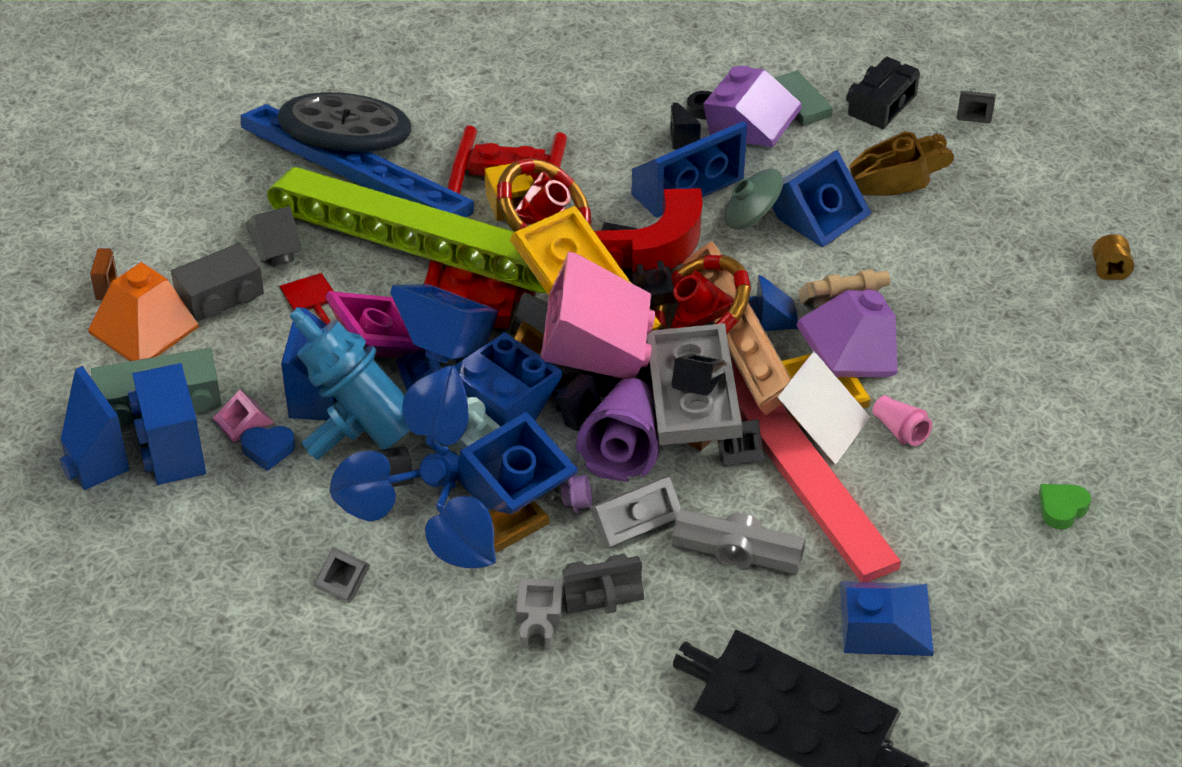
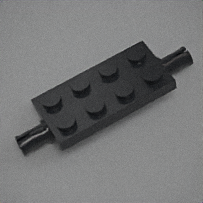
M735 629L722 656L719 658L692 646L691 643L686 641L682 643L678 650L693 661L678 654L674 657V668L706 682V686L693 709L696 713L801 767L930 766V763L923 762L893 747V741L890 738L893 728L901 715L899 709Z

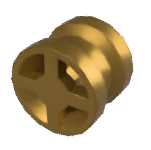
M1110 234L1099 238L1093 244L1092 254L1096 262L1097 275L1101 279L1124 280L1133 272L1134 262L1130 254L1129 241L1125 237L1118 234Z

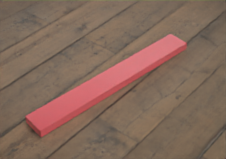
M730 354L741 420H759L763 450L860 582H869L899 570L900 559L784 406L781 404L767 415L760 410Z

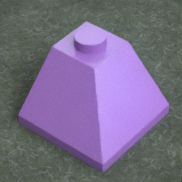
M846 290L799 319L796 326L812 351L820 357L836 377H890L896 375V316L879 291Z

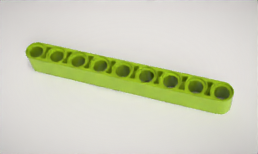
M297 167L290 168L267 190V199L270 205L275 210L290 206L294 218L537 293H547L511 243L510 238L512 233H514L513 231Z

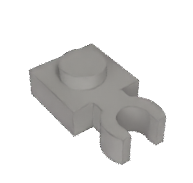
M519 578L516 623L521 624L519 629L521 648L527 649L528 639L533 635L544 637L545 649L550 650L552 648V625H560L563 580Z

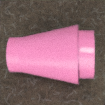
M887 395L877 399L873 406V415L880 419L903 445L907 443L911 446L922 444L932 430V421L923 409L899 402Z

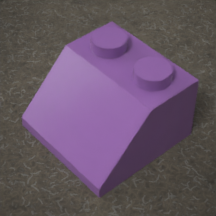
M744 65L733 66L703 103L709 135L744 121L747 124L746 144L773 147L802 109L801 102L766 70L750 68Z

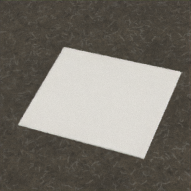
M814 351L777 397L834 464H837L870 418L867 412Z

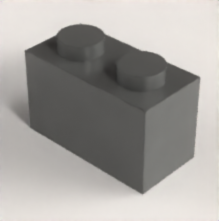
M241 243L171 270L174 289L196 322L207 317H215L226 309L241 303L251 302L256 297L264 294L261 269Z

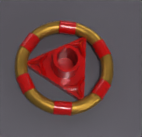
M527 158L513 162L502 172L497 184V203L505 221L514 232L529 226L527 224L532 225L565 210V206L570 202V199H572L574 205L590 227L592 226L591 209L583 191L574 179L561 168L546 161ZM532 172L539 173L516 208H514L511 186L513 180L520 175Z
M706 255L686 263L671 274L674 286L673 295L679 302V306L670 329L703 326L720 318L715 324L725 323L726 334H728L739 322L749 301L751 285L748 272L737 260L725 255ZM705 270L728 271L734 279L735 298H731L700 274V272ZM667 304L651 308V310L655 311V317L661 323L660 328L667 329L665 318Z

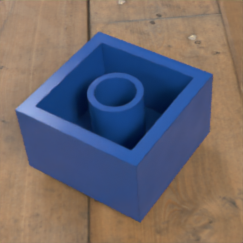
M182 363L132 373L135 390L127 392L133 416L141 414V419L134 420L139 444L147 443L148 447L140 449L145 472L154 471L157 485L205 475L206 469L197 420Z

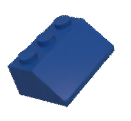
M742 121L633 168L631 195L657 218L663 214L664 189L701 188L702 197H705L744 179L747 124Z
M429 284L392 285L390 291L414 345L426 349V357L443 363H448L449 359L459 361L460 358L465 359L488 344L499 310Z

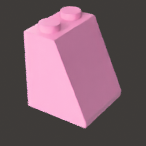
M568 252L549 293L541 359L549 363L622 379L635 378L641 367L646 368L648 366L651 356L652 345L646 343L647 334H650L655 319V311L649 310L651 294L577 253Z

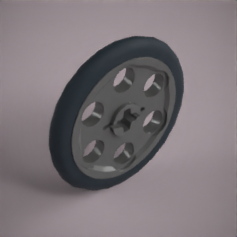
M340 92L305 94L286 101L278 112V121L282 129L290 136L316 147L336 151L372 152L385 150L403 143L411 133L410 120L400 109L387 102L357 94Z

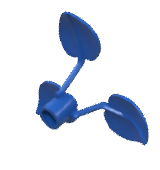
M446 366L416 381L406 392L402 404V413L408 428L414 434L427 435V445L437 453L426 456L420 464V469L389 476L390 466L385 455L368 450L357 452L347 457L336 468L330 482V493L332 499L347 513L365 521H376L387 516L394 507L396 493L392 483L422 477L423 481L432 487L443 486L436 504L440 514L430 518L425 526V535L429 547L436 556L451 565L462 568H483L496 563L494 526L489 511L481 501L470 496L454 497L445 506L451 489L456 487L455 481L458 480L459 455L449 450L447 446H441L439 443L443 445L456 443L465 433L469 418L468 401L461 377L454 366Z

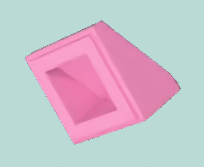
M239 390L212 418L233 443L240 440L242 434L250 428H264L274 423L260 405L242 390Z

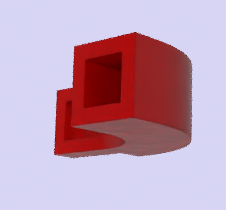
M701 188L664 189L662 217L648 227L634 230H602L594 232L621 269L631 268V273L636 272L638 264H642L643 270L658 268L657 261L662 260L665 267L669 266L671 270L683 263L694 252L700 240L703 207Z

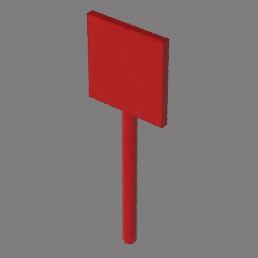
M322 272L279 286L293 311L296 307H302L307 310L313 308L324 323L328 325L331 322L321 306L328 304L325 298L327 292L334 290Z

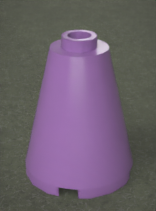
M637 378L621 380L581 425L577 435L576 449L578 455L581 453L585 459V466L591 473L604 479L629 482L627 476L641 475L643 477L656 464L659 454V440L652 389L646 382Z

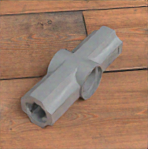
M682 509L678 512L672 534V545L715 555L718 562L725 566L727 563L739 565V569L744 570L750 567L751 564L796 575L799 572L806 538L762 528V525L756 518L745 513H734L728 516L727 519H722Z

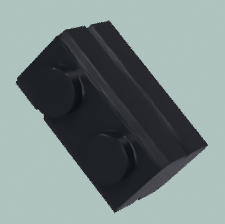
M887 56L876 67L870 66L864 75V79L859 84L853 83L847 92L846 101L849 103L848 115L880 129H885L917 95L920 78L919 69L908 64L901 65L900 61Z

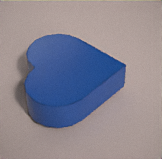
M276 426L268 430L262 427L250 428L242 434L240 439L243 453L267 471L290 455L296 446L293 431L285 426Z

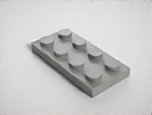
M725 323L653 330L650 334H647V343L652 345L649 363L659 446L743 437ZM688 354H696L725 360L727 367L713 391L709 395L704 396L672 388L671 383L675 359Z

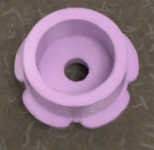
M586 474L575 475L568 479L567 482L561 484L564 506H572L576 514H579V509L592 506V490Z

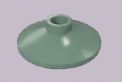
M765 169L757 172L750 178L740 180L733 188V195L725 209V223L731 229L739 230L749 227L761 219L771 209L781 193L783 187L782 175L775 169Z

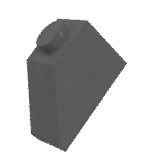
M290 206L253 215L245 223L261 262L271 260L272 266L294 261L293 254L302 250Z

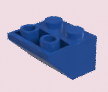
M506 332L454 365L463 382L466 396L468 398L477 397L485 404V413L500 427L526 411L536 421L562 377L561 369L552 363L545 362L541 359L540 355Z

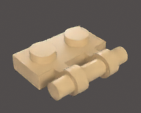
M872 269L862 270L856 275L840 277L839 274L828 275L819 281L806 282L798 290L801 304L813 303L814 309H817L846 290L879 291L882 287L890 285V275L888 271L874 272Z

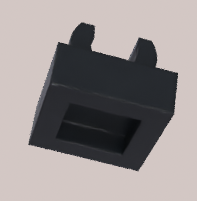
M662 260L657 261L658 268L643 270L642 264L636 266V272L631 273L633 284L651 294L650 307L676 303L669 266L665 267Z
M579 374L571 383H559L551 396L557 398L559 406L556 410L562 413L565 425L575 431H579L583 422L601 403L593 376Z
M758 419L741 421L743 437L717 440L722 466L764 460Z

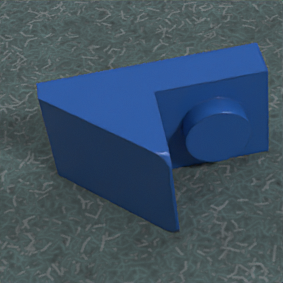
M758 275L756 296L749 297L748 302L764 331L798 329L796 326L798 317L794 300L766 278Z

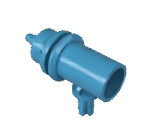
M296 308L291 312L290 318L294 321L295 326L308 339L298 351L297 357L307 367L309 381L315 387L323 384L319 390L321 397L333 396L337 400L335 404L327 409L330 418L301 442L307 449V452L318 460L345 436L355 440L364 431L381 450H384L406 435L410 429L406 425L402 413L405 395L373 360L376 353L374 346L371 345L363 349L366 340L360 334L348 332L337 319L320 329L301 309Z

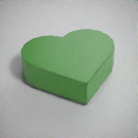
M1040 484L1039 498L1042 517L1049 526L1056 529H1067L1073 525L1076 517H1081L1088 512L1091 496L1085 488L1068 484Z

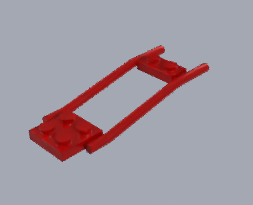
M468 125L463 130L447 188L460 194L466 170H470V175L485 176V168L511 164L527 158L546 161L561 168L567 136L562 132L554 135L550 154H545V149H535L531 146L508 147L499 146L495 143L475 144L473 148L477 129L472 125ZM532 172L525 175H531L532 179L535 180L539 173ZM430 260L424 284L435 286L499 310L493 328L510 329L516 302H520L521 296L525 292L534 297L536 296L534 291L457 267H446L445 271H443L444 264L434 260Z

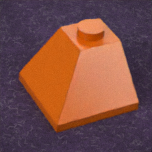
M140 262L111 282L88 332L127 360L135 361L157 357L199 328V325L168 279L143 262Z

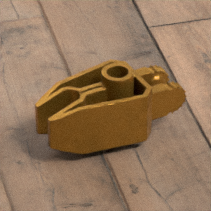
M903 131L865 149L849 165V168L861 194L892 196L926 188L931 181L929 174L953 164L955 156L952 150L947 147L948 142L942 134L937 133L917 139L915 133Z

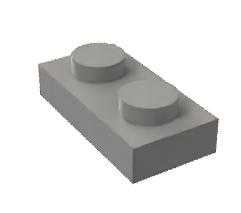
M670 476L659 478L590 507L601 539L607 547L673 521L677 518L679 510H682Z

